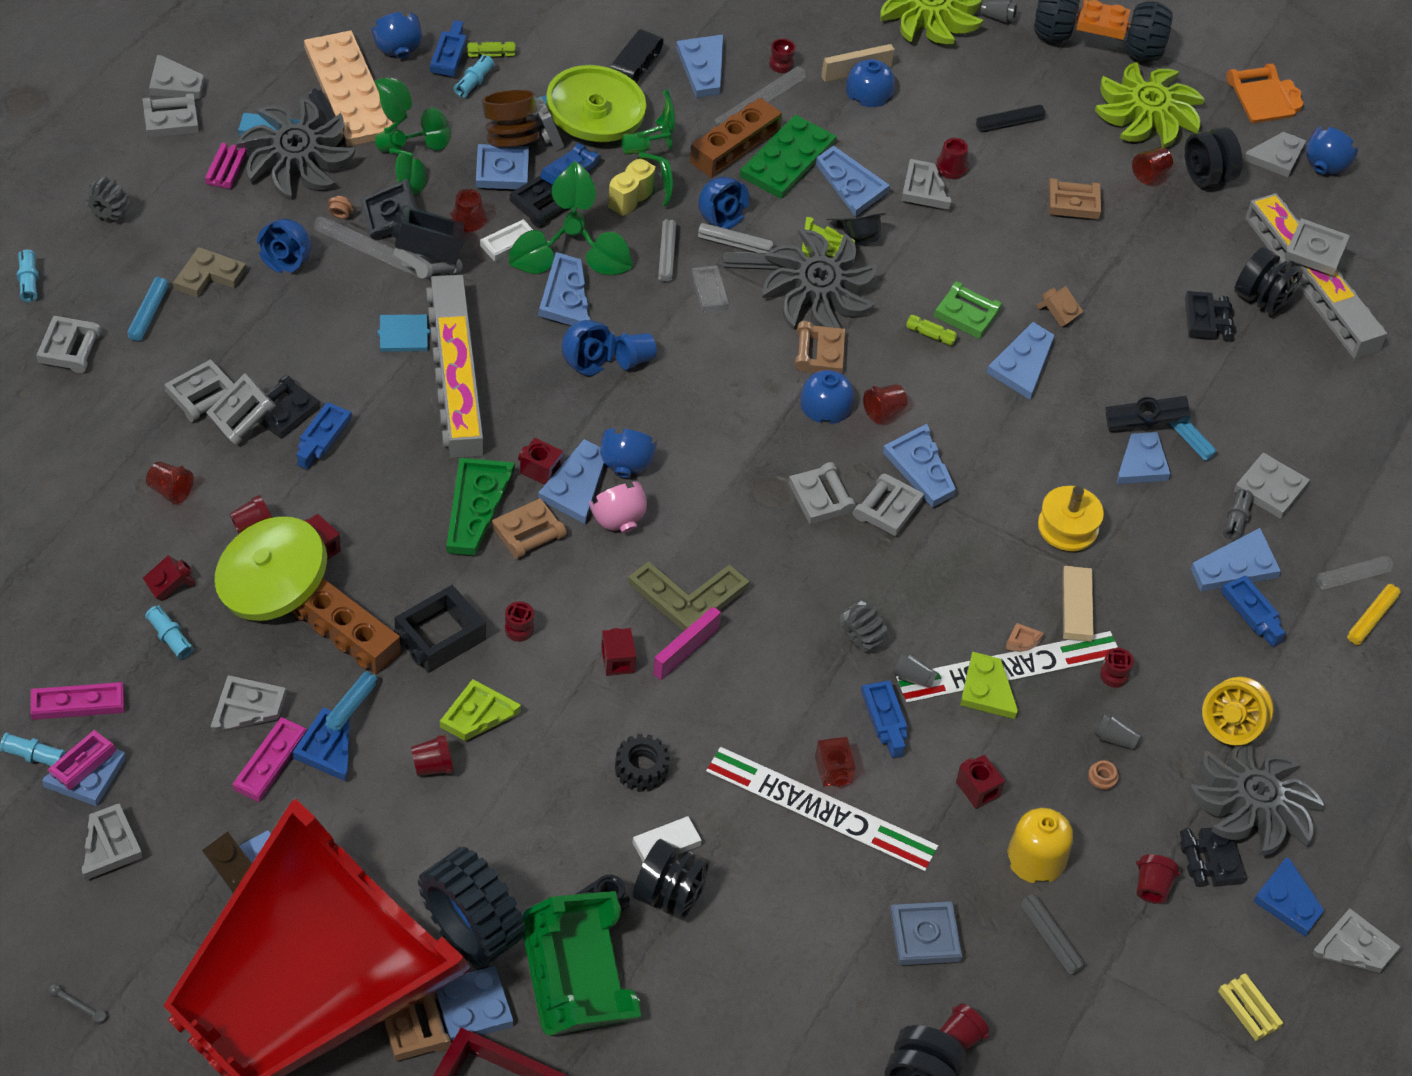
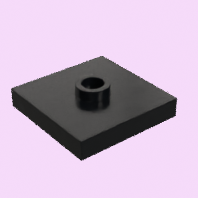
M408 179L360 199L369 236L373 241L392 233L396 213L401 214L404 205L417 209Z

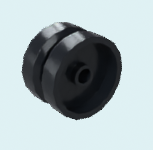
M1220 127L1209 132H1198L1191 134L1186 140L1184 153L1189 176L1197 186H1213L1218 182L1234 181L1240 176L1243 167L1242 150L1238 138L1231 129Z
M922 1025L906 1026L899 1032L894 1046V1053L890 1056L884 1075L959 1076L967 1055L964 1047L956 1039L943 1031Z

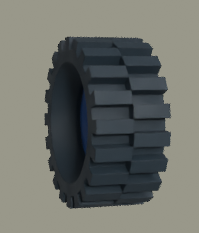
M459 847L419 875L418 886L421 888L419 893L425 899L423 903L426 910H429L432 914V921L434 924H438L441 929L440 933L444 938L447 937L450 940V945L455 950L458 949L465 960L469 958L472 965L476 966L478 964L479 967H484L525 937V924L521 921L523 919L521 911L515 907L517 905L515 898L509 895L507 892L509 888L505 882L501 883L498 879L499 874L494 868L490 869L488 862L483 857L479 859L475 851H469L467 847Z

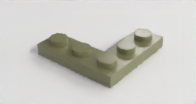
M649 561L628 576V584L683 631L710 608L715 607L720 611L749 588L750 582L731 565L726 566L690 595L684 592Z

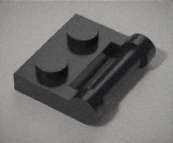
M540 176L510 193L509 201L527 215L535 227L545 224L546 219L564 209L558 206L556 202L542 211L537 209L553 199V185L540 178Z
M284 375L279 379V384L267 392L266 395L273 402L285 392L289 396L277 404L271 412L265 413L257 421L280 439L284 438L320 408V401L295 384L294 380L288 375ZM257 401L247 411V414H249L260 402Z

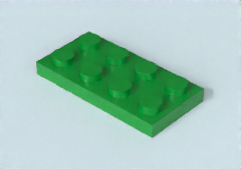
M795 114L740 169L739 177L782 199L816 164L817 157L836 144L837 136Z

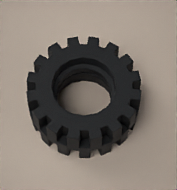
M637 734V738L634 739L633 736H630L627 742L623 740L620 743V748L618 747L616 752L615 769L617 778L620 777L622 785L627 783V788L630 790L636 787L637 792H642V789L646 788L648 792L653 790V786L658 788L661 786L662 781L665 782L669 771L670 755L667 752V746L665 744L661 745L659 738L652 740V735L648 734L647 738H644L643 734ZM637 757H646L651 759L655 765L651 768L639 769L634 767L630 761Z

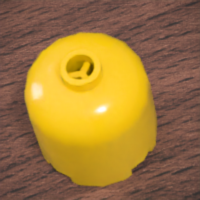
M1036 808L1025 813L1016 825L1007 849L1011 870L1019 878L1030 883H1035L1036 880H1049V882H1053L1059 878L1067 866L1073 844V829L1069 821L1061 813L1049 808Z

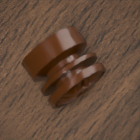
M519 89L505 90L489 94L482 99L484 117L492 120L486 124V131L489 132L487 134V141L490 145L502 147L518 146L533 142L540 137V130L537 127L538 119L530 116L537 111L534 92Z

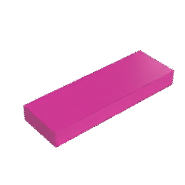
M715 607L710 608L656 655L653 675L662 680L719 630L721 612Z
M123 682L31 689L32 720L124 713Z
M281 717L233 782V790L260 802L293 756V751L307 732V729Z

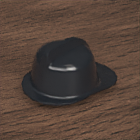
M880 213L859 218H833L826 220H840L844 232L855 240V244L864 245L877 242L880 239L881 216L887 214Z

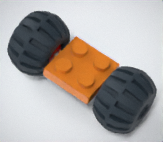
M1080 0L1038 1L1034 31L1046 41L1062 42L1068 40L1072 35L1076 20L1078 21L1076 30L1124 40L1125 32L1129 30L1125 48L1128 54L1139 61L1151 62L1161 59L1164 55L1170 36L1173 13L1167 6L1159 2L1146 1L1136 5L1130 24L1128 22L1130 9H1126L1121 5L1111 6L1102 4L1098 0H1083L1081 12H1079Z

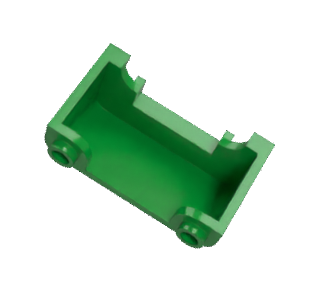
M616 891L552 896L524 911L522 922L525 924V948L540 1025L545 1034H565L632 1021L641 1017L638 996L631 989L620 988L609 934V928L616 925L621 916V907L618 903Z

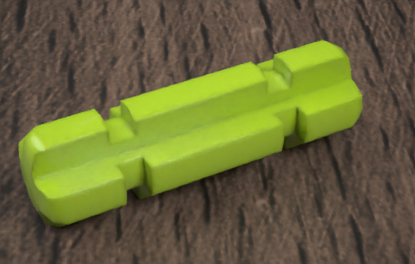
M513 41L505 42V44H501V42H481V45H478V42H470L467 46V52L469 57H478V55L502 57V54H505L506 57L515 56L516 47Z
M910 315L906 324L908 329L915 332L918 330L920 334L937 341L942 340V343L949 346L955 343L957 338L955 331L950 329L944 330V327L925 319L922 321L920 317Z

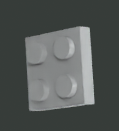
M1301 218L1284 258L1334 276L1350 235Z
M1262 453L1236 484L1234 492H1237L1239 489H1245L1242 496L1245 498L1247 490H1250L1254 496L1251 501L1252 503L1281 519L1307 488L1310 479L1269 455Z

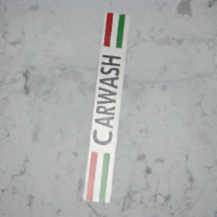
M1111 631L1094 634L1092 642L1070 639L1037 646L1026 651H1014L992 657L1001 659L1009 681L1102 661L1109 650L1118 648ZM970 661L934 668L933 670L938 672L931 688L900 680L896 676L906 702L962 691Z
M722 747L719 748L706 770L715 776L924 871L938 845Z

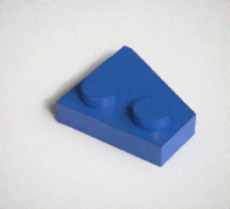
M323 707L293 751V759L345 781L348 771L350 718L339 731H333L331 728L328 729L325 723L327 722L326 717L330 714L331 710Z
M1287 857L1253 901L1305 937L1324 912L1320 903L1291 860Z

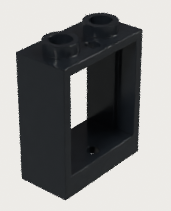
M405 205L401 214L396 213L391 236L396 238L395 248L454 265L457 264L464 242L463 222Z
M453 584L394 617L395 630L393 632L400 636V645H405L410 651L413 661L418 666L422 665L428 673L486 640V622ZM446 610L462 630L430 648L413 628Z

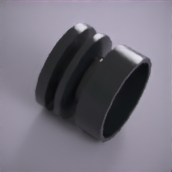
M1262 247L1253 254L1244 266L1236 281L1234 292L1250 302L1258 297L1257 306L1261 309L1266 308V312L1274 316L1284 308L1294 295L1301 281L1303 270L1297 266L1292 267V263L1287 260L1279 265L1280 256L1266 247Z
M660 838L652 846L640 869L633 889V898L654 907L663 896L662 911L669 914L674 909V917L682 921L687 917L702 894L709 869V861L700 857L695 862V854L689 852L679 863L680 848Z

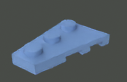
M723 35L680 40L676 43L677 52L696 98L718 95L720 93Z
M556 252L537 316L571 326L582 320H590L587 314L588 303L584 293L585 282L581 259Z

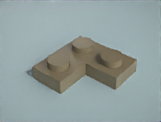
M198 247L174 280V290L198 298L210 280L235 288L247 271L246 263Z

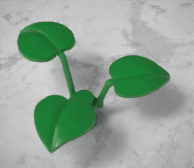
M394 78L378 79L374 82L379 92L381 107L386 117L394 123L376 135L375 144L381 152L389 151L390 154H399L395 165L397 183L408 179L415 196L426 185L424 165L419 159H413L411 152L399 149L403 147L406 139L425 135V142L429 149L441 150L450 141L451 129L447 118L437 108H428L423 111L420 121L423 131L404 134L402 131L394 129L408 117L406 111L412 107V97L408 87L403 82Z
M665 89L662 92L665 96V108L661 116L655 121L657 127L635 134L622 135L624 155L639 154V158H648L660 163L665 192V201L662 207L668 204L672 195L673 177L668 159L645 153V151L650 150V141L662 138L666 141L668 151L672 150L671 133L674 132L675 110L669 89ZM657 131H661L662 133L658 135L649 136V134H652Z
M575 161L556 178L552 186V196L556 204L564 209L572 207V211L565 217L564 227L560 228L548 242H546L543 232L539 230L527 231L517 238L509 253L510 266L531 274L543 273L551 267L554 260V252L549 246L566 232L571 236L584 235L588 244L592 247L586 254V261L594 271L604 275H616L628 271L633 266L629 246L621 235L615 232H604L597 237L594 243L584 228L585 218L582 213L577 211V208L582 210L589 209L595 201L596 189L588 172Z

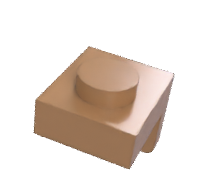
M1067 286L1056 290L1055 287L1051 288L1041 295L1044 300L1036 305L1038 309L1047 306L1060 327L1066 325L1083 312Z

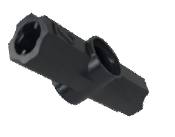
M1187 396L1158 400L1153 397H1143L1137 403L1105 407L1109 431L1136 427L1143 430H1152L1158 424L1190 420ZM1145 411H1149L1153 414L1150 416H1146L1142 413Z

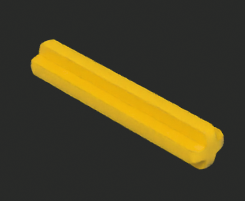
M1388 584L1349 631L1347 639L1350 642H1353L1354 645H1360L1399 597L1401 593L1399 587Z

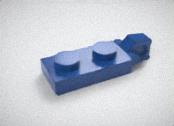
M454 20L450 32L442 31L430 63V72L455 76L466 45V35H463V22Z
M327 402L300 436L299 452L296 454V457H298L297 466L308 469L314 462L315 457L319 459L323 457L351 421L352 412Z
M1247 576L1240 577L1222 586L1221 593L1254 632L1256 631L1259 636L1263 634L1264 639L1272 647L1283 642L1282 640L1286 632L1280 626L1279 613Z
M891 681L862 685L861 694L877 738H879L881 744L887 743L892 758L904 756L905 743L903 740L907 739V724Z

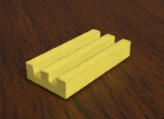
M1246 973L1237 980L1236 978L1231 980L1228 985L1220 986L1218 992L1255 1041L1282 1027V1020ZM1232 991L1236 992V994L1245 1004V1008L1247 1009V1011L1244 1009V1007L1241 1005V1003L1238 1001V999L1235 997ZM1250 1015H1252V1016L1255 1017V1019L1258 1021V1023H1259V1024L1261 1025V1027L1263 1028L1262 1030H1260V1028H1259V1027L1257 1026V1024L1253 1021V1019L1250 1017Z

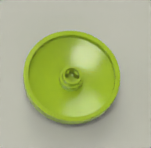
M582 65L566 69L552 79L547 89L546 107L554 123L565 132L588 141L609 142L620 140L622 135L632 134L641 126L646 111V99L640 87L625 74L603 66Z
M274 517L253 524L237 535L222 553L215 571L216 592L224 605L240 618L263 621L283 616L303 604L320 584L327 565L325 544L310 524L298 518Z

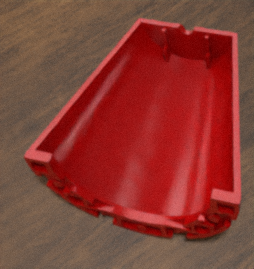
M296 798L288 805L163 1005L172 1014L167 1020L180 1033L186 1029L192 1035L187 1041L208 1060V1063L221 1076H286L462 977L470 970L469 964L458 951L443 937L436 941L364 872L343 848L334 842L335 840L317 818Z

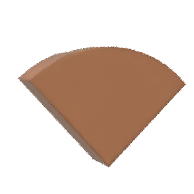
M1016 623L1007 641L1006 649L1011 651L1030 650L1041 642L1043 632Z

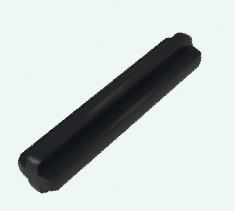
M313 88L308 97L317 107L319 119L323 126L335 116L323 91ZM344 135L338 145H341V142L345 140Z
M1035 105L981 116L976 119V127L978 131L982 132L1043 119L1046 112L1043 105Z

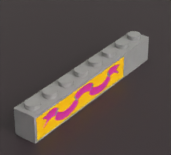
M1277 193L1252 200L1245 219L1267 248L1280 256V264L1287 260L1292 263V267L1297 266L1303 270V275L1298 285L1299 289L1350 355L1357 359L1381 351L1387 336L1384 327L1379 324L1369 308L1364 305L1355 290L1349 286L1337 269L1334 276L1284 258L1299 224V220L1288 209L1286 203L1281 200Z
M463 275L431 276V287L426 288L427 304L432 303V307H428L429 323H434L435 325L430 330L431 343H437V347H433L434 364L439 363V368H435L436 384H441L442 387L437 389L438 405H444V409H440L441 426H446V430L442 431L443 447H448L449 458L483 456V436Z

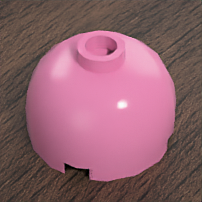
M633 482L634 487L627 488L626 484L618 485L597 495V503L594 504L590 501L589 507L597 523L605 529L611 531L621 530L622 533H628L636 529V523L644 517L647 506L645 492L641 483Z

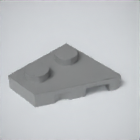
M157 55L149 86L150 95L186 97V94L193 93L194 99H200L204 85L203 74L166 57Z
M1282 132L1248 150L1244 161L1289 177L1305 146L1306 140Z
M910 159L901 201L949 210L951 198L947 197L944 192L945 185L938 176L935 163Z
M228 675L211 724L212 732L217 733L278 720L287 694L286 688Z
M1349 908L1313 950L1312 955L1317 958L1381 973L1397 954L1400 946Z

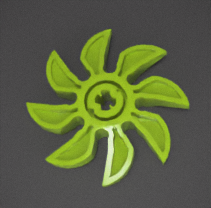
M888 0L882 6L880 19L881 21L901 18L900 33L910 42H912L919 28L925 27L928 39L941 44H954L955 39L950 32L968 33L983 25L982 19L972 16L979 10L982 0Z
M1135 62L1125 68L1121 84L1105 76L1102 77L1100 91L1108 104L1096 105L1095 111L1102 119L1117 126H1125L1133 122L1121 133L1120 139L1134 142L1143 141L1149 137L1153 127L1159 134L1162 148H1166L1175 142L1179 126L1198 133L1200 118L1191 105L1203 104L1205 99L1198 91L1187 85L1176 83L1167 88L1178 77L1179 72L1176 70H1154L1150 73L1148 82H1145L1140 74L1138 62Z

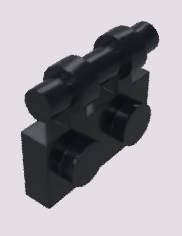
M1187 291L1185 305L1188 335L1190 337L1215 338L1216 332L1219 331L1223 336V340H1232L1235 324L1231 320L1233 306L1229 302V297L1221 296L1219 301H1214L1213 293ZM1215 313L1221 318H1215Z
M1213 827L1201 828L1198 834L1199 839L1193 837L1192 830L1189 828L1180 831L1182 839L1180 847L1182 853L1187 856L1189 863L1187 865L1188 874L1193 878L1196 887L1206 885V877L1210 876L1214 887L1244 883L1246 877L1234 840L1226 839L1211 831ZM1198 853H1204L1206 863L1200 860Z

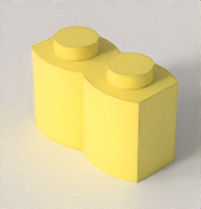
M639 158L631 162L625 172L616 175L609 185L608 208L624 216L631 213L637 207L638 202L647 199L654 189L655 166Z

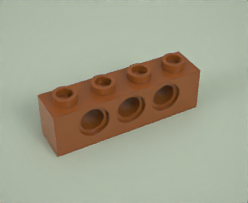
M761 97L747 104L744 109L735 115H731L725 122L713 127L709 133L696 139L691 144L690 163L710 178H713L780 130L782 112Z
M322 578L313 594L292 611L298 619H304L312 625L313 629L320 636L325 635L333 641L338 650L347 652L355 658L360 667L368 668L375 675L401 654L399 635L324 578Z

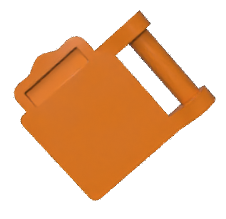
M1273 63L1266 64L1262 68L1242 71L1231 69L1227 71V81L1234 88L1251 123L1291 118L1295 116L1296 112L1302 110L1303 101L1300 89L1294 86L1292 80L1280 81ZM1260 77H1266L1268 79L1241 84V80L1254 79Z

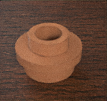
M336 196L328 201V212L336 218L346 219L354 210V206L346 197Z
M1103 760L1090 767L1088 778L1096 788L1107 790L1116 785L1118 772L1111 762Z

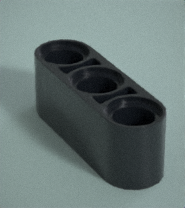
M639 29L614 60L611 69L625 74L637 84L660 54L664 42L663 37Z

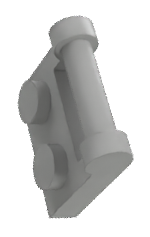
M193 93L186 94V97L150 100V97L142 98L147 138L199 133ZM187 107V109L152 112V110Z
M395 248L393 253L394 256L402 260V264L416 269V274L419 278H428L432 274L445 272L456 274L462 270L460 259L454 265L399 248Z
M53 316L37 352V362L70 368L76 373H84L88 365L86 360L95 339L100 337L102 328L93 322ZM78 334H85L77 355H70Z
M211 359L164 384L165 392L184 411L190 422L199 419L202 413L208 411L234 385ZM219 387L223 389L196 405L192 403Z
M244 373L206 413L228 439L238 446L243 441L242 437L267 411L271 412L276 405L255 381ZM259 401L260 403L233 429L232 426Z
M832 462L826 463L818 469L789 476L788 483L809 524L850 514L856 507L853 498L849 497L837 476L838 470ZM828 480L839 503H832L821 481Z
M881 474L876 480L874 489L862 504H858L854 508L852 514L858 521H867L896 536L923 501L924 493L890 475ZM891 491V494L877 511L873 510L872 508L884 492Z

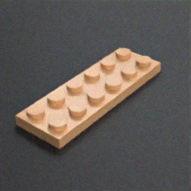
M352 31L304 40V48L334 116L336 117L340 113L343 116L345 126L344 142L346 147L375 141L376 135L379 132H383L384 128L389 127L393 123L383 112L378 89Z

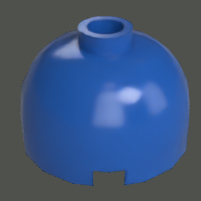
M396 12L379 18L376 21L377 26L375 28L371 27L377 48L388 56L400 59L408 57L419 46L422 38L421 26L417 15L409 12V17L403 16L402 12Z
M874 59L862 60L850 70L846 82V93L852 101L855 98L864 107H879L887 104V100L889 98L892 99L894 95L895 76L890 67L884 62Z
M1318 127L1313 131L1306 147V156L1313 169L1320 174H1339L1345 171L1355 160L1358 148L1356 147L1354 150L1351 145L1353 140L1342 131L1332 127L1325 131L1320 130L1322 127Z
M718 177L710 180L702 189L698 200V208L702 217L711 225L731 229L744 217L741 213L744 207L748 208L749 192L747 187L736 179Z
M280 219L273 221L260 230L257 237V244L260 243L261 252H259L261 259L269 268L279 273H282L283 270L289 273L294 272L307 261L311 252V239L307 230L293 220Z
M582 320L574 323L566 331L561 344L562 354L566 363L583 375H595L601 372L604 368L600 366L606 360L610 362L616 347L614 334L609 331V327L597 321Z
M833 370L818 371L812 374L804 383L800 396L801 409L807 417L815 422L821 423V420H830V424L841 422L852 412L854 404L853 386L847 377L840 372Z
M615 428L603 432L600 454L603 462L608 468L615 471L614 474L616 476L630 478L632 474H639L650 466L657 447V442L651 443L652 437L630 429H623L622 434H614Z

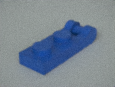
M577 143L573 150L543 168L540 178L553 185L556 178L574 161L589 172L598 165L601 155L594 151L589 152L586 150V146Z

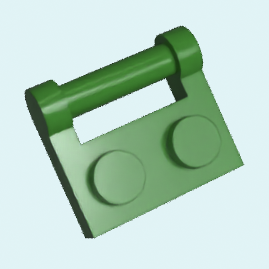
M955 281L949 293L935 309L934 317L980 339L1000 313L1003 303L996 299L992 301L965 288L963 283ZM958 297H961V298H963V299H966V300H968V301H970V302H972V303H974V304H976V305H978V306H980V307H982V308L988 310V312L986 313V312H984V311H982V310H980V309H978V308H976V307H974V306H972V305H970V304H967V303H965V302H963V301H961V300H959V299H957V298H958Z

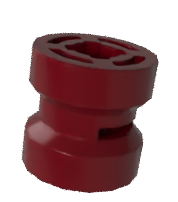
M776 39L771 45L772 55L770 56L769 66L775 72L787 73L793 68L795 44L788 39Z
M517 601L511 603L506 608L505 633L509 639L522 642L528 640L533 635L534 610L530 604Z
M1113 648L1106 653L1104 664L1100 671V677L1104 684L1109 687L1119 688L1128 682L1130 671L1134 664L1131 653L1123 648Z

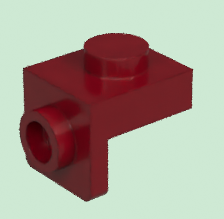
M169 555L143 577L154 597L160 601L168 597L182 583L190 587L196 584L191 576L192 568L184 560L178 561Z

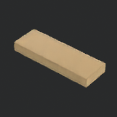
M891 44L824 58L822 78L824 82L846 78L855 64L867 59L879 60L891 68L894 48Z
M1064 566L1062 571L1063 639L1092 642V568Z

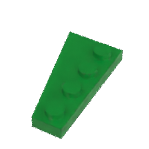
M459 458L446 553L476 554L515 471V462Z

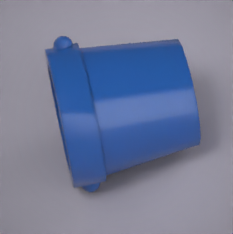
M623 333L615 338L616 347L614 354L619 366L626 371L656 357V343L649 333L633 335Z

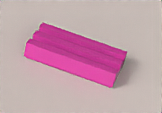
M221 143L205 177L206 184L231 189L247 155V149L241 148L238 150L236 145H231L228 148L227 143ZM236 156V159L226 178V181H222L225 176V173H227L229 169V165L233 157Z
M93 730L47 770L50 776L54 779L57 778L58 782L64 784L70 791L115 753L116 748L113 743Z

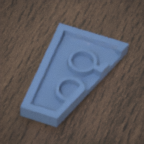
M832 146L817 157L816 166L855 217L889 192V184L835 146Z
M1032 322L988 366L987 374L1030 400L1051 348L1054 334Z
M925 424L884 445L882 453L916 490L924 493L923 498L931 507H934L953 497L956 489L945 464L939 458L937 445L929 435L930 429Z
M584 439L539 491L538 499L541 498L544 503L586 524L590 509L589 502H593L594 493L605 466L600 454V447Z
M1260 528L1193 562L1190 569L1200 592L1222 588L1223 585L1243 576H1247L1251 582L1275 579L1279 577L1281 572Z

